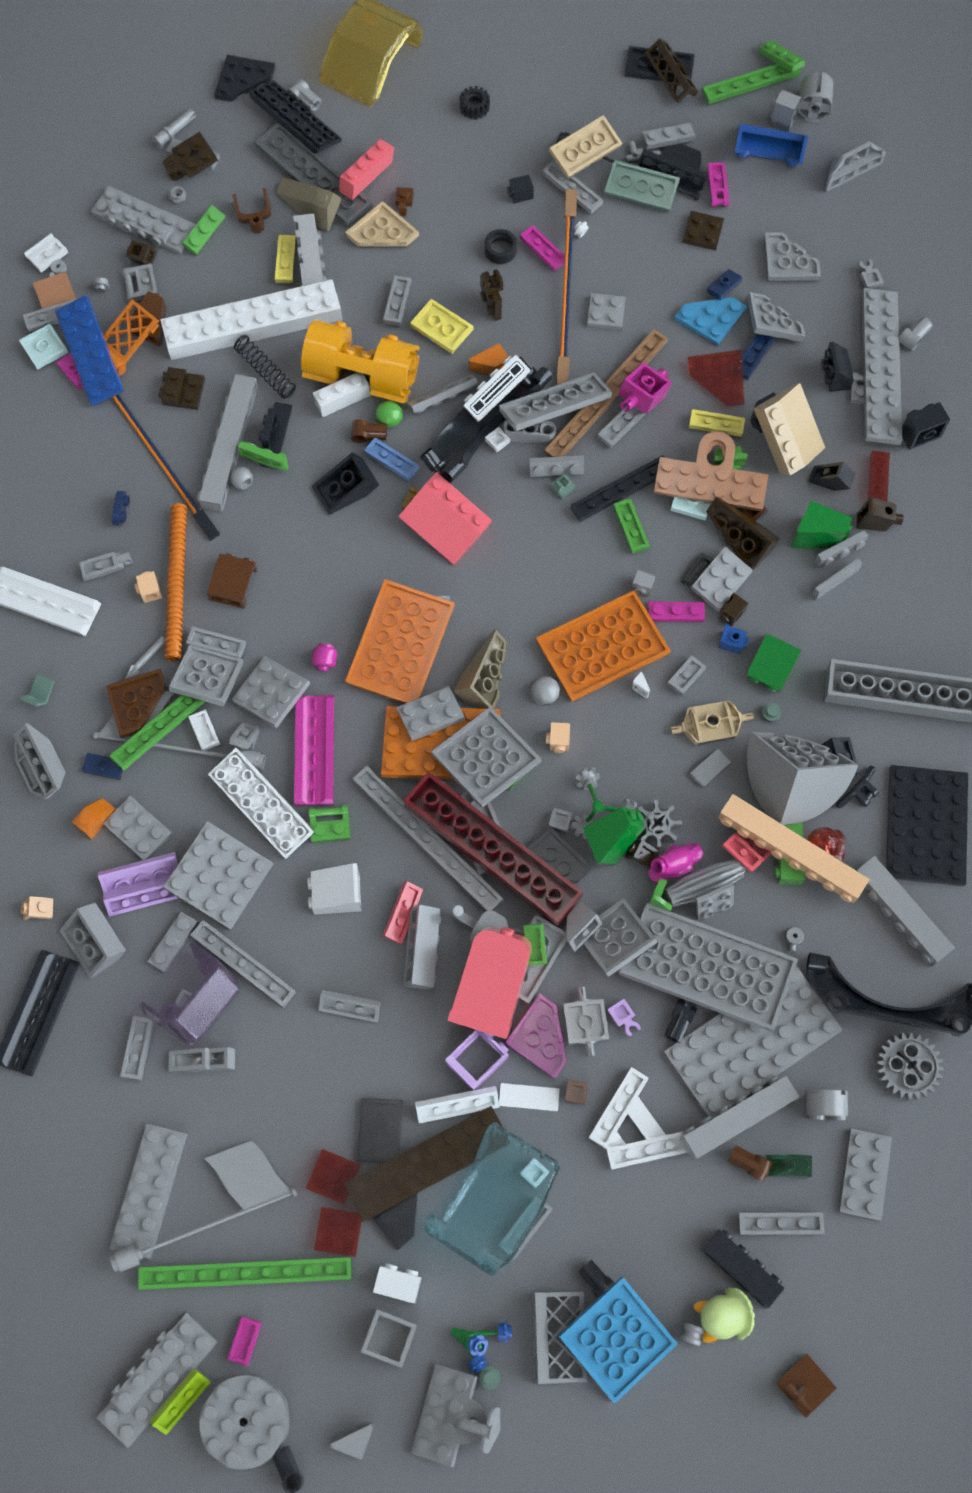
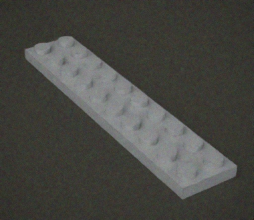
M863 288L862 334L865 441L900 445L902 443L898 292Z

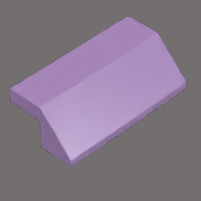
M172 852L98 872V878L103 890V901L109 917L178 899L177 896L163 888L179 864L176 853Z

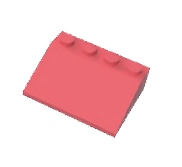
M438 472L430 478L398 516L399 519L453 566L487 530L492 522L487 515Z

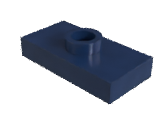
M728 269L707 288V293L722 300L742 281V276Z
M87 753L82 768L83 773L121 780L123 770L110 757Z

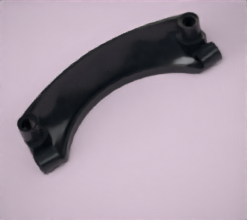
M520 356L521 361L531 370L530 373L479 422L463 408L433 440L426 451L420 456V459L431 472H438L449 483H452L467 468L471 457L485 441V437L506 420L499 411V405L541 391L553 377L550 370L546 367H541L538 371L534 367L530 368L522 356Z

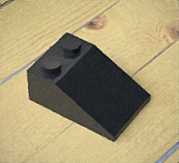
M351 452L312 487L328 514H332L366 497L379 486V483L364 459Z

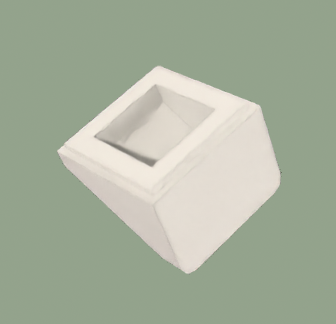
M640 672L633 681L632 689L647 699L650 689L643 673Z

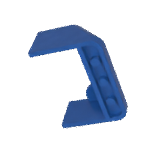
M740 124L734 153H737L738 157L747 158V155L783 160L788 162L787 165L797 167L798 164L803 163L808 135Z

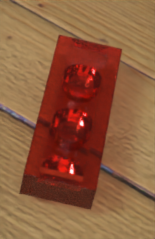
M872 451L870 454L868 499L873 497L888 501L889 452Z

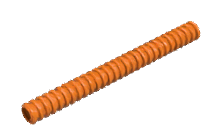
M181 503L172 504L170 507L169 573L167 580L169 584L167 585V627L165 629L167 632L165 633L166 654L164 655L165 659L169 661H178L182 658L181 632L183 631L182 605L184 604L183 584L185 577L187 506Z

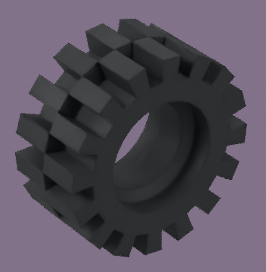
M470 86L469 90L465 88L460 96L461 113H464L465 117L469 115V119L474 117L475 120H477L478 116L481 119L483 115H487L490 107V96L487 94V91H483L482 87L478 89V86H475V89ZM473 100L481 102L478 105L469 104Z

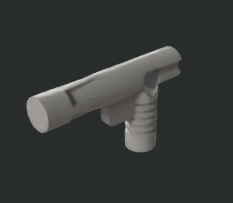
M630 141L628 144L631 154L626 155V161H638L641 158L643 148L636 149L635 141ZM660 150L652 151L653 153L660 155Z

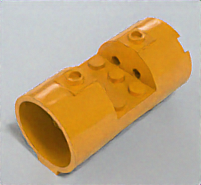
M317 319L311 322L305 336L301 355L302 377L333 384L341 380L345 369L370 375V395L400 403L408 401L411 393L408 388L414 384L420 356L416 355V352L420 350L418 345L402 342V340L398 339V336L387 334V336L381 338L376 350L370 349V351H365L363 347L358 345L351 347L352 331L351 327L346 326L345 322L336 321L335 323H329Z

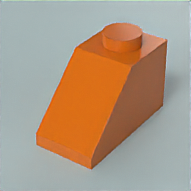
M499 343L469 358V369L473 372L490 375L495 369L498 368L500 370L504 366L503 362L508 358V355Z
M101 798L86 806L72 823L92 840L104 826L103 823L117 809Z

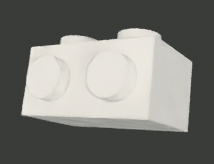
M385 1264V1268L380 1266L373 1293L415 1304L422 1279L418 1277V1272L406 1269L405 1273L397 1271V1266Z

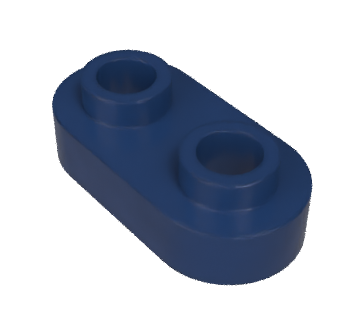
M117 491L112 512L113 525L122 526L123 522H126L127 514L125 510L126 506H129L130 496L127 495L126 491Z

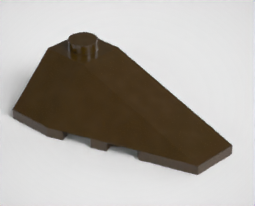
M719 497L714 499L706 511L716 528L725 537L726 543L735 552L734 555L752 570L771 553L780 540L766 527Z

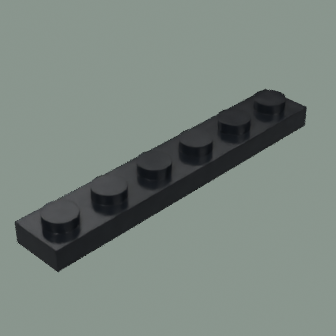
M660 457L571 504L570 508L579 522L655 482Z

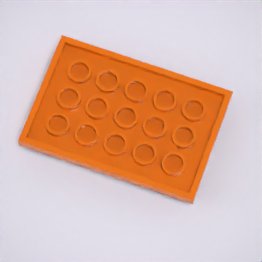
M384 579L345 683L404 704L419 699L455 603Z
M635 590L536 637L537 644L571 703L671 653Z
M386 706L381 777L422 779L429 771L438 779L455 780L432 756L431 751L486 709L460 708L465 721L411 741L397 712L398 706ZM493 709L500 716V709Z

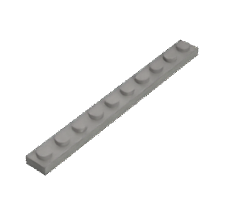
M368 766L353 778V781L486 911H493L503 901V898L442 838L406 809L403 800Z

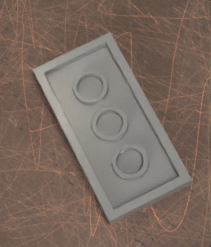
M856 1129L849 1130L838 1213L882 1221L892 1137Z

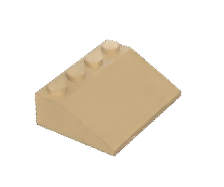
M796 383L754 408L779 473L792 475L804 468L825 449L800 383Z

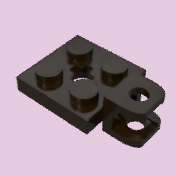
M199 131L172 148L173 154L163 161V165L172 181H176L185 175L192 178L216 163L218 158ZM198 152L197 157H191L192 153Z
M498 269L493 270V275L491 276L486 271L480 275V286L482 289L480 296L482 301H485L487 304L486 307L489 315H492L494 320L497 321L502 319V298L499 292L503 290V279Z

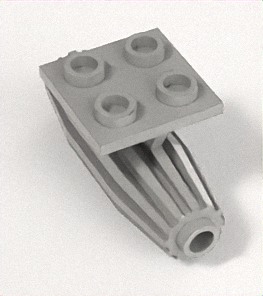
M737 859L712 864L682 877L665 888L666 898L673 907L696 902L697 919L709 918L714 913L721 910L726 911L734 905L733 884L744 877L746 868Z

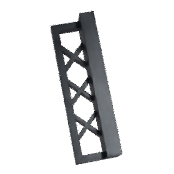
M643 149L641 153L639 167L679 177L680 183L702 191L708 178V173Z

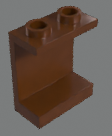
M228 553L225 555L219 554L207 590L209 601L245 609L247 604L245 598L252 573H257L255 561L250 558H237Z

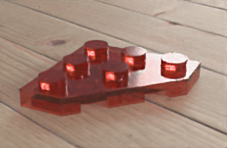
M741 350L688 357L689 375L727 407L745 404Z

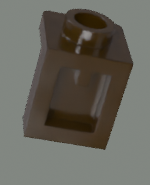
M635 840L627 850L625 858L634 859L647 869H651V862L658 857L660 851L643 840Z

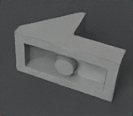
M242 722L230 737L229 744L234 745V749L237 748L240 751L242 749L253 751L260 727Z

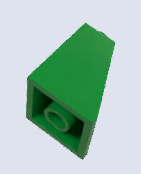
M810 501L791 547L829 549L848 538L853 525H850L852 517Z
M767 633L747 672V675L750 676L749 680L757 684L761 681L767 684L765 688L775 693L777 690L781 691L802 650Z
M621 807L583 827L597 864L612 866L617 864L645 829L643 824L644 817L640 811Z

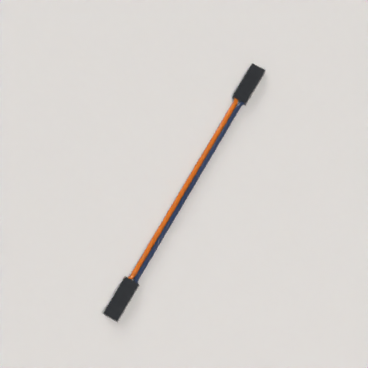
M119 394L111 397L194 513L193 518L207 538L211 541L220 536L212 521L203 509L200 510Z

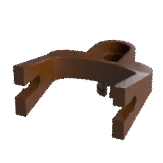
M266 187L262 188L266 208L252 214L241 213L236 195H232L238 221L250 223L251 230L254 233H261L264 230L263 220L269 218L272 214Z

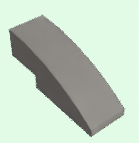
M230 1047L169 1051V1072H206L235 1069V1049Z

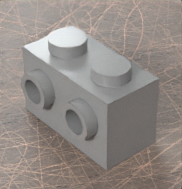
M781 90L779 96H775L772 103L774 107L769 115L771 117L770 125L789 132L796 117L800 96Z

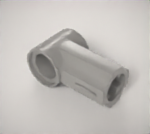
M298 80L287 89L289 94L310 111H316L319 108L321 99L309 89L304 80Z
M920 317L910 328L904 330L899 337V342L913 351L933 325L927 317Z

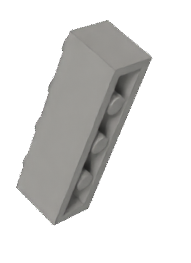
M424 905L410 908L404 987L421 990L434 987L436 982L435 966L438 962L437 945L440 941L438 934L439 925L441 924L439 908Z

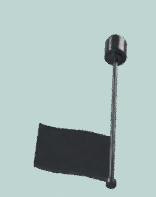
M560 132L556 144L571 134ZM682 143L664 146L662 156L700 170L701 151ZM604 156L602 158L611 163H614V160L609 157ZM679 182L678 191L694 197L697 201L699 200L701 194L697 193V189Z

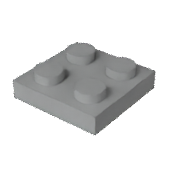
M591 293L587 327L622 331L626 297Z

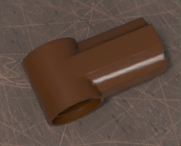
M356 419L352 422L351 440L353 442L364 443L374 438L378 440L387 439V424L368 423L362 419Z
M735 1145L728 1159V1162L746 1170L749 1175L763 1182L773 1164L772 1161L758 1154L755 1155Z

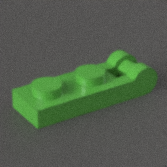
M240 441L238 445L240 456L280 471H286L289 468L286 454H275L267 448L262 449L256 447L253 443Z

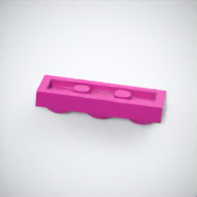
M534 225L520 234V239L554 272L564 265L565 255Z
M649 601L648 614L653 622H704L705 603Z

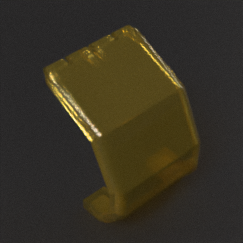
M376 0L355 1L332 33L319 73L320 82L330 87L333 83L334 89L342 93L347 92V95L357 100H360L361 97V102L372 107L374 102L378 101L391 60L404 41L420 47L423 38V28L412 17Z

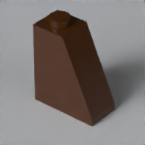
M148 291L139 305L159 320L157 323L159 327L153 334L150 332L145 340L160 347L163 340L161 319L165 318L166 305L164 298L160 294ZM136 308L132 316L138 315V308ZM143 318V327L148 326L152 319ZM139 319L131 320V329L138 328ZM139 331L131 333L137 337H140Z

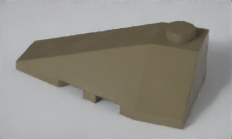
M282 177L277 190V194L301 215L314 213L316 227L329 232L341 202L339 196L320 187Z
M493 630L460 676L454 692L465 703L481 709H488L490 706L494 709L500 697L498 685L499 680H502L503 676L500 671L501 664L505 662L507 641L497 630Z

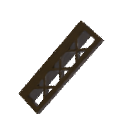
M659 38L645 52L675 102L679 103L687 94L694 97L698 90L670 45ZM658 48V58H654L652 53ZM662 61L667 62L666 70L660 69ZM669 73H674L675 75L673 83L668 82ZM677 86H682L684 90L677 96Z

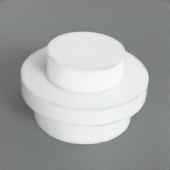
M586 221L583 223L579 222L574 227L575 236L581 238L588 231L589 227Z

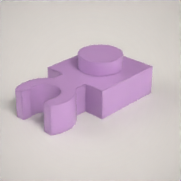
M625 999L607 1010L618 1028L622 1025L625 1026V1034L629 1038L632 1036L629 1031L630 1027H635L638 1032L641 1030L640 1025L631 1020L636 1015Z

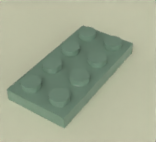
M614 160L604 194L670 212L680 178Z

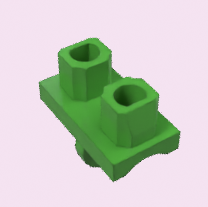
M741 446L735 447L732 469L740 470L741 467L746 465L748 456L747 453L743 452ZM721 448L715 449L712 463L713 466H718L724 462Z

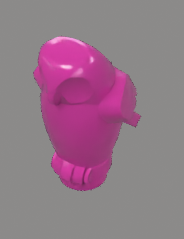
M688 843L681 847L676 844L670 846L663 855L651 862V869L648 872L649 878L652 882L658 884L660 878L664 880L677 878L692 871L693 865L698 863L703 857L701 846L697 843Z

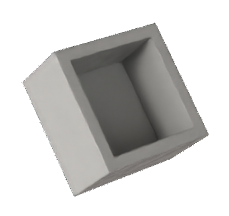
M377 1309L361 1352L403 1368L418 1325Z

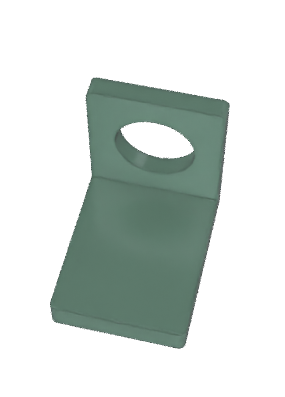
M40 673L36 674L30 694L21 696L20 699L36 707L47 704L55 680Z

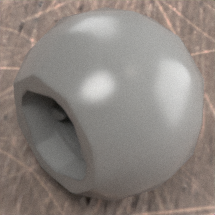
M237 467L232 471L230 482L238 490L247 489L252 484L253 474L246 467Z

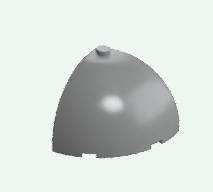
M751 732L748 743L747 768L753 793L764 811L782 825L808 821L830 808L850 785L858 764L840 753L836 756L828 752L829 748L785 734L782 738L775 737L774 733Z

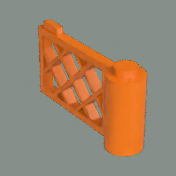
M133 299L103 335L105 341L110 336L116 335V343L108 344L106 342L118 375L125 373L127 361L150 332L153 334L159 327L157 324L159 320ZM136 306L138 308V315L130 317V311ZM151 318V323L143 327L142 319ZM139 319V327L131 329V320ZM127 321V329L119 330L120 323ZM139 331L140 337L132 341L131 333ZM128 333V341L120 342V334ZM128 345L129 350L125 354V356H123L121 354L120 346Z

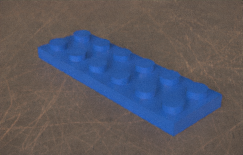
M85 295L55 310L90 404L95 406L123 392L124 388L89 297Z

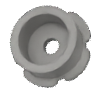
M179 186L173 187L170 191V199L175 203L184 201L186 199L185 190Z
M94 278L92 286L95 287L96 291L104 292L109 288L106 278Z

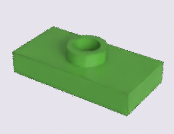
M543 923L523 925L524 937L530 941L532 946L528 966L547 964Z

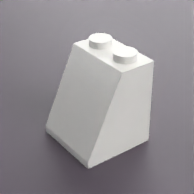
M357 863L311 871V878H308V890L311 889L312 897H308V905L314 915L361 911L360 873Z

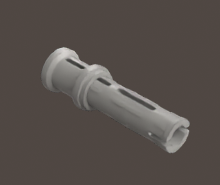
M189 108L168 127H162L157 135L151 136L153 144L161 150L164 144L172 141L176 133L196 118L195 112Z

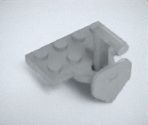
M435 1364L411 1454L454 1467L459 1445L472 1444L480 1437H482L481 1452H490L500 1432V1408L492 1407L486 1422L484 1409L478 1402L472 1400L477 1381L476 1376Z

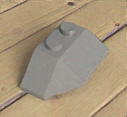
M868 141L855 148H850L842 155L835 156L831 161L825 191L828 192L882 164L886 152Z
M24 724L13 734L15 740V763L30 793L48 799L60 789L66 772L51 741L31 725Z

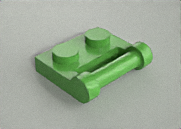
M348 804L336 808H309L310 827L314 831L311 835L312 843L351 840ZM343 815V820L316 822V817Z

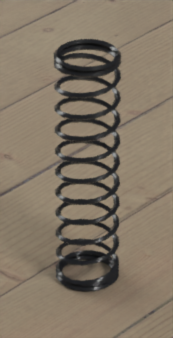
M247 335L240 336L234 343V350L241 354L242 358L246 359V362L250 363L251 367L255 368V371L261 377H264V380L275 391H278V395L282 399L290 397L296 389V384L290 383L289 378L285 379L286 374H281V369L276 370L277 365H272V360H267L268 356H263V351H258L259 347L254 346L253 341L249 342L250 337ZM247 338L246 343L239 348L241 342ZM253 343L252 347L243 353L248 344ZM257 347V351L252 356L248 357L250 351ZM259 352H262L261 356L257 360L252 362L253 358ZM263 357H266V360L261 365L257 366L258 362ZM271 361L270 365L265 370L261 371L263 366L267 362ZM275 366V369L270 374L266 375L268 370L271 367ZM280 371L277 377L270 380L275 372ZM284 375L283 380L275 385L276 381ZM286 380H289L288 384H286L282 389H280L281 385ZM293 385V388L289 392L283 394L286 388Z

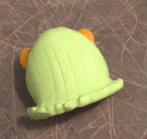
M726 1288L724 1290L725 1295H717L708 1301H699L694 1305V1309L701 1314V1324L705 1330L702 1337L703 1342L711 1343L717 1339H729L735 1335L738 1340H743L746 1336L750 1335L755 1324V1315L750 1300L741 1290Z

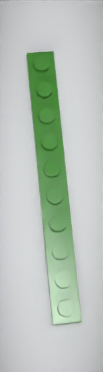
M351 1257L139 1267L138 1290L352 1280Z

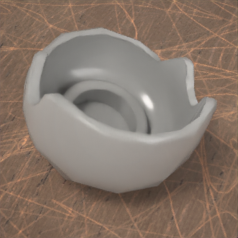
M540 677L530 687L529 694L532 701L537 705H551L559 697L560 687L555 679Z

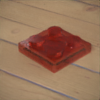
M322 1149L306 1189L345 1205L349 1194L344 1183L357 1176L361 1165Z
M321 1207L314 1251L356 1257L362 1225L359 1214L357 1212Z

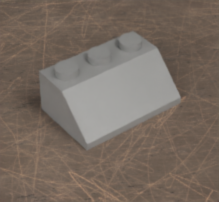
M96 903L77 908L59 930L89 979L116 963L126 952Z

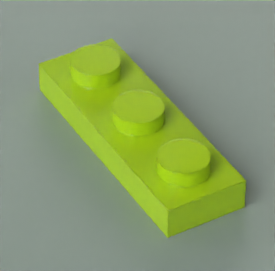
M193 1368L149 1422L167 1435L211 1381Z

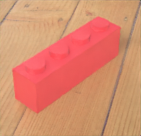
M379 139L340 176L339 192L353 200L392 163L394 147Z

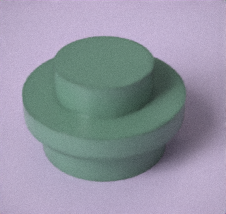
M769 703L764 706L762 714L767 721L775 722L780 719L782 711L777 704Z
M486 1367L481 1371L479 1381L484 1388L491 1390L499 1385L501 1375L496 1368Z

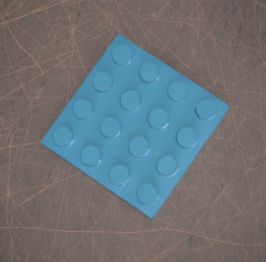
M622 1276L558 1334L559 1338L614 1404L678 1344Z

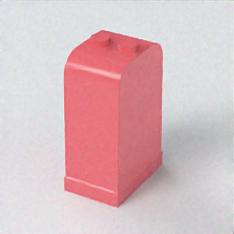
M486 927L475 936L447 1021L507 1039L532 952L531 943L526 937L515 934L514 929L508 927L501 929Z

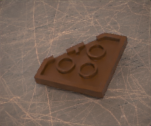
M161 668L106 686L121 738L136 734L143 728L165 692L167 686Z

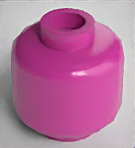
M319 643L318 646L314 647L312 664L317 666V670L328 672L329 668L335 667L337 650L333 648V645Z

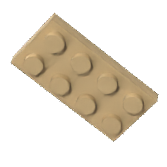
M603 115L553 145L548 151L568 179L621 147L623 143Z

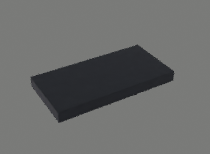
M629 46L625 77L662 81L645 53L649 48ZM658 49L652 53L654 58H658ZM674 52L691 79L695 54ZM666 61L661 62V70H666ZM669 73L668 82H674V73Z

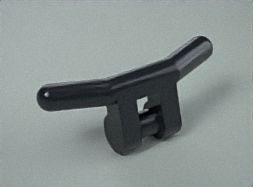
M869 766L854 787L836 802L838 808L845 806L854 797L862 806L867 807L872 797L875 798L879 794V791L869 782L876 770L874 766ZM863 788L866 790L865 795L861 792Z

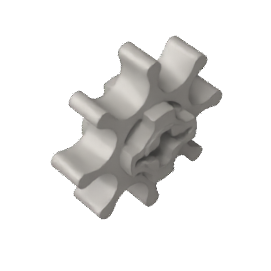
M654 800V810L652 812L645 811L643 807L638 809L644 817L643 824L645 826V835L640 840L655 839L657 843L656 849L659 850L662 846L660 840L664 837L669 838L672 843L676 842L677 837L671 833L670 829L672 827H681L682 821H672L669 814L675 808L673 805L664 812L659 810L658 800ZM662 820L660 826L658 825L657 827H655L654 829H652L653 826H654V823L657 824L658 822H660V821Z

